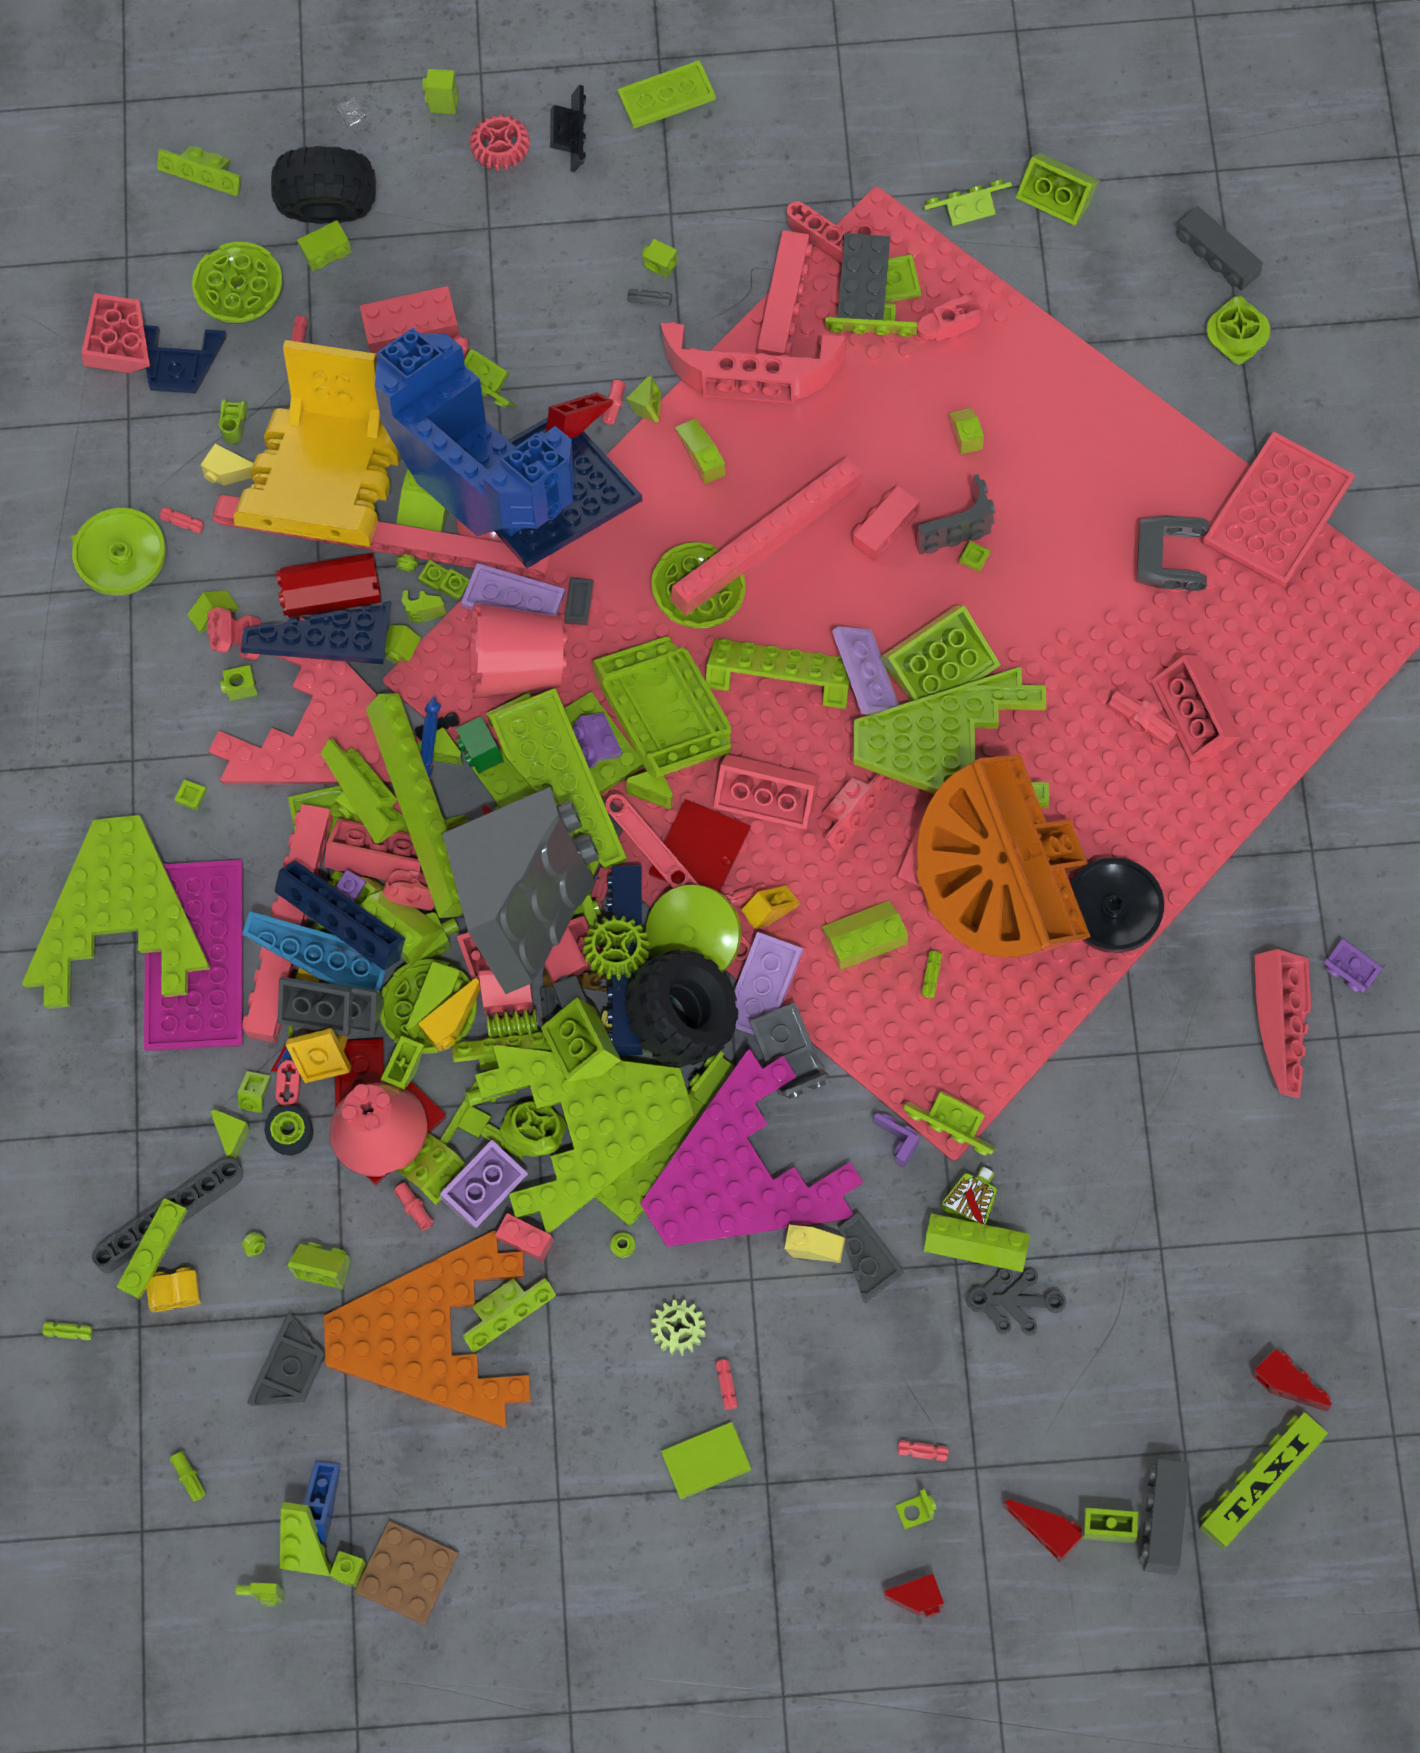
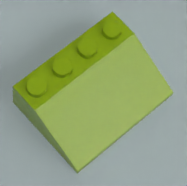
M965 605L954 606L879 657L893 680L910 701L980 680L1001 665Z

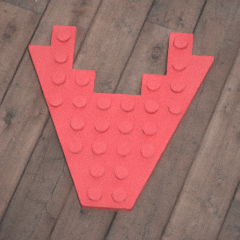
M275 656L301 667L292 687L294 690L312 697L293 737L271 728L262 748H259L218 731L208 751L211 755L229 762L220 779L223 784H339L321 755V751L328 739H333L344 751H347L349 748L356 750L385 785H392L366 708L377 694L345 661ZM413 733L416 743H419L420 739Z

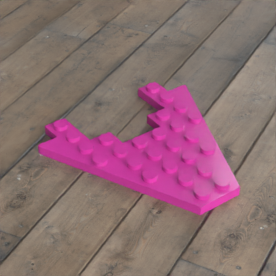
M750 1049L744 1054L640 1203L666 1247L788 1229L789 1225L808 1226L847 1220L854 1216L843 1196L862 1185L863 1181L851 1162L807 1188L795 1167L773 1180L747 1139L768 1125L755 1103L797 1077L784 1056L762 1069Z

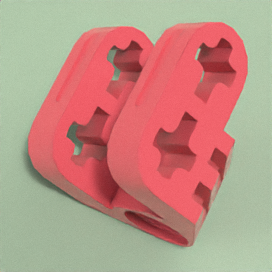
M220 607L207 612V618L209 619L207 621L209 628L207 635L210 639L211 650L226 653L230 646L239 645L241 658L251 661L258 659L260 654L241 653L243 629L261 625L259 618L246 615L239 620L231 618L229 610Z

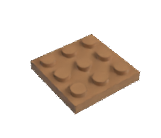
M389 1521L355 1593L425 1626L459 1553Z

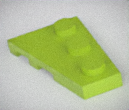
M283 1502L281 1506L280 1569L329 1576L332 1567L330 1563H327L324 1545L320 1544L317 1536L318 1529L308 1505Z

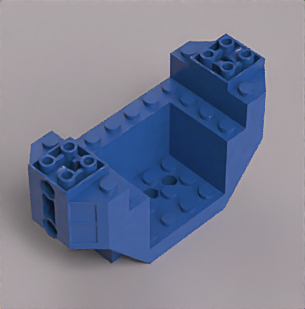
M411 328L377 352L374 385L381 423L416 483L476 536L502 529L509 536H512L521 528L537 529L546 521L554 519L561 510L573 502L575 472L571 439L554 426L546 433L542 431L538 434L535 433L515 447L486 422L480 378L464 365L462 347L447 334H420L414 328Z

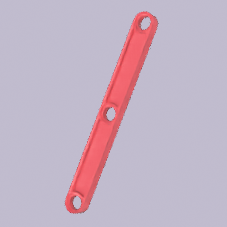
M613 794L608 797L605 805L610 816L673 889L684 885H699L622 795ZM621 800L624 804L623 809L619 812H613L610 809L612 801ZM677 871L685 874V880L681 884L672 882V875ZM741 934L740 944L747 946L748 951L743 957L736 956L734 960L737 962H745L751 949L749 942Z

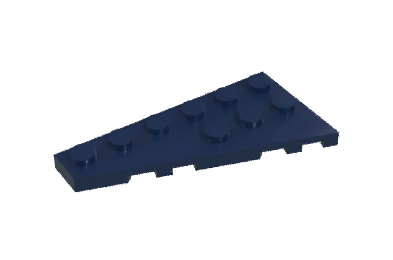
M391 602L382 603L383 606L370 608V605L363 606L361 610L351 612L341 610L309 616V619L301 621L291 619L288 620V623L279 625L269 623L246 627L243 629L241 653L383 664Z

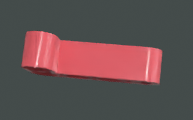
M795 201L789 204L787 207L788 227L795 232L809 234V242L842 264L844 237L847 232L802 202ZM862 222L856 225L850 233L875 235V229L870 223Z

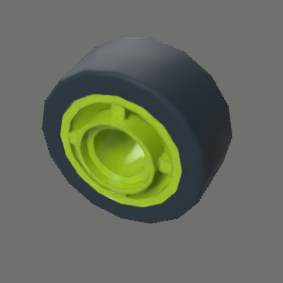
M295 1106L277 1108L267 1118L264 1128L266 1139L274 1151L289 1156L299 1154L308 1148L314 1132L307 1114ZM295 1127L293 1133L289 1135L283 1134L285 1128Z

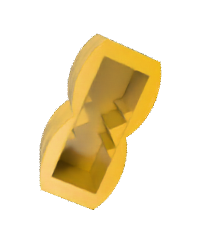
M180 1268L176 1270V1273L166 1275V1272H156L146 1288L148 1306L151 1312H161L201 1304L198 1274L195 1270H191V1268Z

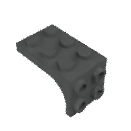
M978 474L973 475L972 497L975 505L972 508L959 514L918 525L917 548L919 554H931L940 548L947 546L955 547L963 541L970 539L974 541L982 538L984 535L991 534V527L994 524L993 514L995 513L993 501L988 500L986 496L988 490L985 480H980Z
M795 1002L749 1020L766 1066L784 1056L797 1076L794 1080L776 1090L779 1095L791 1099L803 1094L802 1089L804 1088L816 1089L826 1084L825 1080L830 1078L829 1074L825 1072L815 1053Z

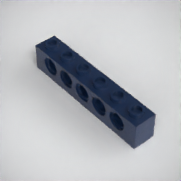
M296 860L279 870L275 893L381 969L386 970L400 961L405 943L403 936Z

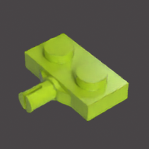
M237 1584L235 1590L236 1596L254 1597L263 1606H276L277 1602H284L285 1592L278 1584Z

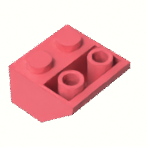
M584 916L570 920L560 943L553 946L544 964L553 984L557 983V980L564 976H579L592 971L590 969L591 963L585 961L586 954L583 953V947L586 946L584 938L589 937L587 931L590 929ZM597 945L596 950L599 954H601L602 952L599 946Z

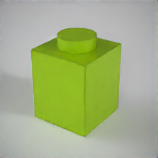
M391 625L387 633L386 658L393 663L410 662L421 637L406 625Z

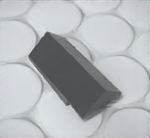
M280 977L277 1023L316 1031L332 1028L335 1034L348 1036L350 1032L368 1036L376 1035L384 1006V1000L377 990Z

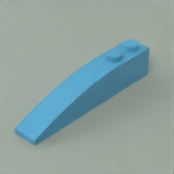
M249 911L242 933L246 938L328 984L377 990L380 993L387 969H381L337 936Z

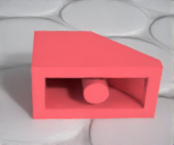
M467 932L457 936L471 979L477 978L479 981V971L491 969L471 935Z

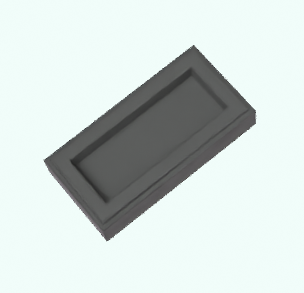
M570 578L564 618L565 624L588 626L594 580Z

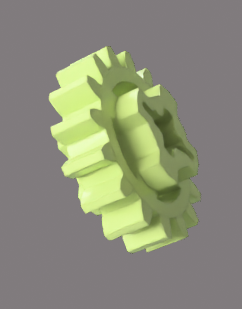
M673 1300L671 1307L664 1303L663 1312L660 1310L655 1311L658 1319L651 1320V1323L656 1326L651 1329V1334L658 1335L654 1338L655 1344L662 1342L661 1350L665 1351L667 1348H670V1355L672 1356L676 1350H679L681 1356H684L685 1349H688L691 1353L694 1352L692 1345L700 1346L701 1341L698 1337H705V1331L700 1329L706 1326L705 1321H699L703 1317L702 1312L694 1313L696 1305L693 1304L688 1308L686 1300H683L681 1305H677L676 1300ZM676 1313V1315L672 1316L671 1318H666L670 1314ZM687 1315H689L693 1319L695 1326H693V1324L688 1323V1321L686 1320ZM678 1323H681L683 1329H679V1332H675L674 1327H677ZM661 1330L669 1333L670 1341L663 1336ZM690 1338L688 1341L680 1343L683 1339Z

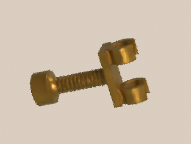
M545 969L543 973V986L554 988L553 982ZM584 973L583 976H576L582 988L591 991L608 992V988L600 986L602 980H608L606 976L602 975L599 977L596 973Z

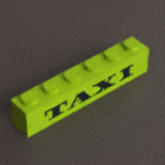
M1305 1412L1300 1418L1295 1415L1287 1423L1286 1427L1289 1430L1283 1436L1279 1433L1269 1443L1272 1447L1266 1455L1261 1452L1252 1462L1255 1467L1249 1474L1244 1471L1236 1479L1235 1483L1238 1486L1232 1492L1228 1489L1218 1499L1219 1507L1215 1511L1210 1508L1200 1519L1204 1522L1200 1530L1222 1550L1232 1542L1328 1435V1432Z

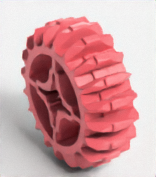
M501 113L499 117L492 114L491 119L484 117L483 123L477 122V128L472 129V136H470V148L476 161H479L481 166L487 165L489 171L496 167V170L499 172L501 167H504L507 171L510 165L516 168V161L523 163V156H527L530 147V137L526 131V126L521 124L518 118L513 120L511 114L504 118V115ZM513 137L517 139L515 145L511 144ZM486 139L489 141L487 148L483 146Z

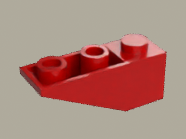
M1275 1349L1254 1370L1252 1376L1271 1394L1326 1412L1332 1405L1329 1401L1331 1399L1330 1396L1322 1388L1317 1389L1311 1383L1312 1379L1305 1371L1297 1370L1292 1365V1359L1283 1351L1280 1353Z

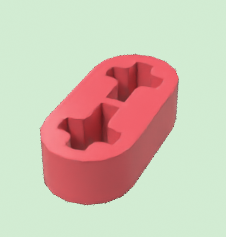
M288 1060L282 1062L278 1067L275 1095L276 1100L282 1107L296 1106L300 1097L301 1075L294 1061ZM289 1067H292L296 1073L291 1074L290 1082H287L288 1078L284 1071H288ZM287 1087H290L289 1091L293 1098H289L288 1102H285L281 1096L286 1095Z

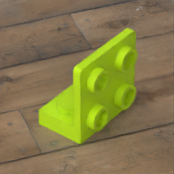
M428 1133L423 1148L417 1157L405 1168L397 1169L396 1171L418 1187L433 1204L437 1205L441 1201L440 1193L467 1165L453 1150Z

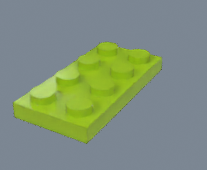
M700 60L617 89L618 96L633 129L716 100V94Z

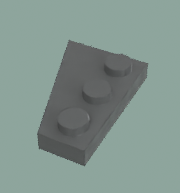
M859 1212L839 1226L841 1236L845 1238L844 1245L863 1302L866 1303L905 1272Z

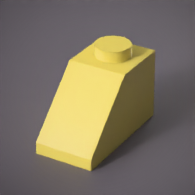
M214 444L200 465L204 478L211 483L217 482L224 486L252 478V462L217 444Z
M789 1225L784 1249L793 1258L841 1263L845 1238L814 1227Z

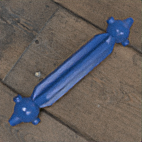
M435 696L426 704L424 709L427 715L424 720L420 751L429 778L431 773H433L430 766L433 761L438 723L436 714L441 708V704L437 703Z

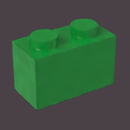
M482 716L456 728L459 738L456 739L461 752L467 751L463 755L469 767L474 765L478 774L504 762Z

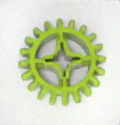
M615 915L612 916V921H608L604 917L602 925L595 922L594 929L587 931L589 937L584 938L586 946L583 947V953L586 954L585 961L591 963L590 969L592 971L598 969L599 977L607 973L608 980L612 978V975H616L619 981L621 975L625 974L629 979L631 977L630 971L635 973L639 969L638 966H643L645 959L649 957V951L647 950L650 948V943L646 941L648 935L646 932L642 933L643 927L641 925L635 926L634 919L627 923L625 916L620 921L617 920ZM603 939L605 948H603V952L599 954L596 948L598 943ZM634 941L637 948L634 954L630 956L627 949L630 947V943ZM614 946L618 947V946H619V947H621V949H616V948H615V949H612V947H614Z

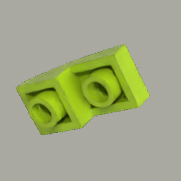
M429 559L417 581L445 596L459 600L467 588L470 579L453 569L448 571Z

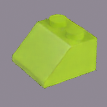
M309 1242L307 1245L299 1244L288 1263V1268L295 1279L343 1290L351 1260L346 1255V1252L341 1249L332 1248L331 1251L322 1249L321 1245Z

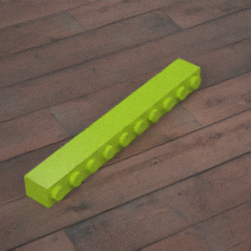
M399 693L378 694L366 708L437 914L439 918L459 917L463 911L442 834L447 832V828Z

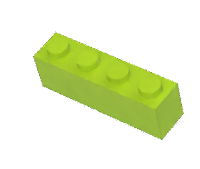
M931 1213L924 1252L1023 1272L1031 1234Z

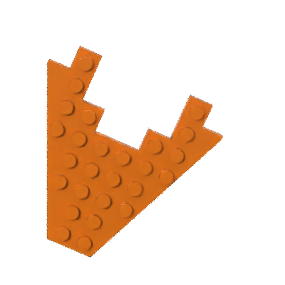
M491 1231L324 1315L325 1366L492 1425L507 1428L506 1404L531 1402L529 1375L479 1379L477 1354L453 1356L451 1308L472 1307L476 1304L475 1282L525 1278L523 1252L498 1253V1239L495 1236L497 1231Z

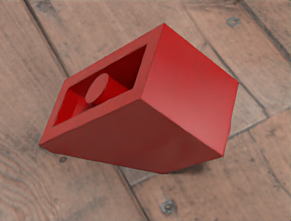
M934 1574L884 1591L885 1600L918 1616L925 1614L926 1618L937 1615L941 1612L940 1608L944 1607V1601Z

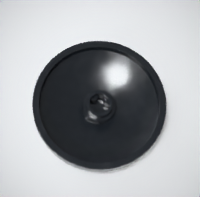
M1123 858L1100 859L1082 868L1070 883L1090 934L1089 938L1082 941L1090 947L1108 953L1128 952L1147 943L1157 932L1164 913V896L1156 878L1140 864Z

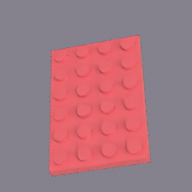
M1273 431L1204 537L1203 543L1286 587L1356 475Z

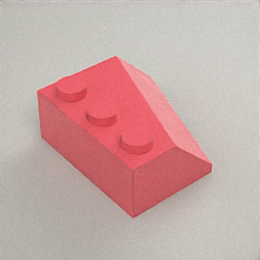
M94 293L81 353L83 366L131 373L150 366L139 300Z

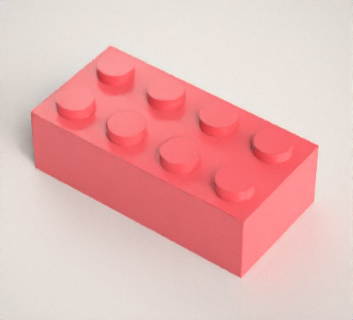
M448 286L359 305L370 353H375L376 357L379 350L411 328H414L420 334H447L451 338L459 335Z

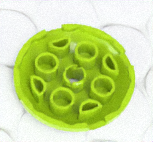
M250 242L226 243L220 245L219 249L208 255L207 253L196 266L192 278V290L199 307L210 317L221 322L233 324L253 321L267 313L278 300L283 285L279 263H277L268 250Z
M701 542L678 545L661 557L653 571L651 589L657 606L669 619L682 626L697 629L718 626L729 620L738 611L743 602L746 589L744 574H741L687 616L670 600L673 585L720 551L713 548L714 545Z
M423 959L417 960L413 966L406 964L393 974V977L383 987L381 992L384 1006L380 1020L387 1035L396 1044L401 1036L423 1044L422 1054L437 1053L438 1051L421 1031L414 1037L409 1036L406 1026L432 962L457 969L450 965V963L442 960ZM460 971L462 978L464 980L463 987H465L468 983H470V980L462 971ZM477 999L455 1043H459L471 1029L476 1017Z

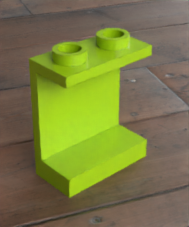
M722 1051L717 1056L710 1057L704 1064L707 1069L701 1076L697 1073L689 1084L693 1087L689 1094L706 1107L710 1105L735 1069L734 1065L723 1058L725 1053Z

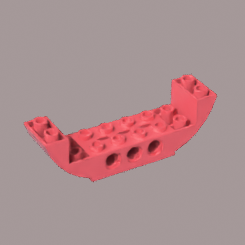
M676 322L661 323L663 348L671 368L682 381L693 389L702 392L705 398L795 404V400L807 397L831 382L845 362V336L835 333L829 335L822 334L820 359H815L811 356L801 358L791 357L790 355L773 356L766 353L746 354L741 351L731 353L720 350L686 349L684 324Z

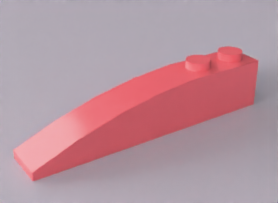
M1276 949L1254 955L1255 994L1259 1026L1268 1063L1280 1094L1300 1098L1303 1067L1300 1065V1062L1306 1053L1303 1038L1304 1035L1308 1034L1309 1028L1305 1021L1306 1014L1311 1011L1309 958Z

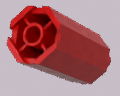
M369 553L280 568V571H276V580L280 586L278 596L284 616L291 618L382 603L374 554Z

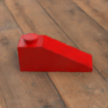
M596 392L549 406L546 432L556 426L569 438L576 437L613 405V400Z
M1010 1499L1004 1503V1508L1059 1562L1082 1540L1083 1535L1080 1533L1082 1529L1073 1520L1068 1522L1064 1517Z

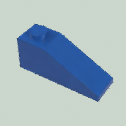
M315 1461L303 1505H308L318 1529L317 1536L320 1544H326L332 1521L340 1464Z

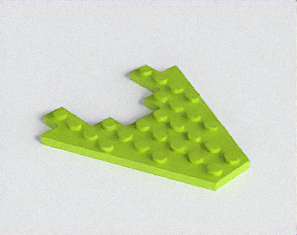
M1017 667L855 719L854 765L935 794L949 777L975 761V728L998 729V709L1046 710V685H1022V668ZM1031 782L1041 808H1049V782Z
M140 815L92 821L22 981V985L25 988L44 986V1007L46 1009L70 1007L71 961L94 959L96 935L138 931V951L141 954L162 952V995L164 997L188 995V972L210 970L209 962Z
M495 1045L493 1050L498 1068L475 1075L482 1100L530 1087L536 1110L561 1104L574 1150L550 1156L556 1181L509 1194L515 1217L522 1218L540 1212L545 1232L548 1234L553 1232L694 1118L680 1068L619 1061L603 1076L569 1082L566 1080L553 1052Z

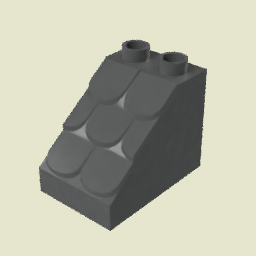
M551 787L442 833L467 930L505 994L533 983L538 971L544 966L553 946L560 943L576 908L583 903L590 890L594 878L589 864L600 859L590 834L585 833L577 837L574 831L581 828L582 823L573 802L569 800L559 804Z

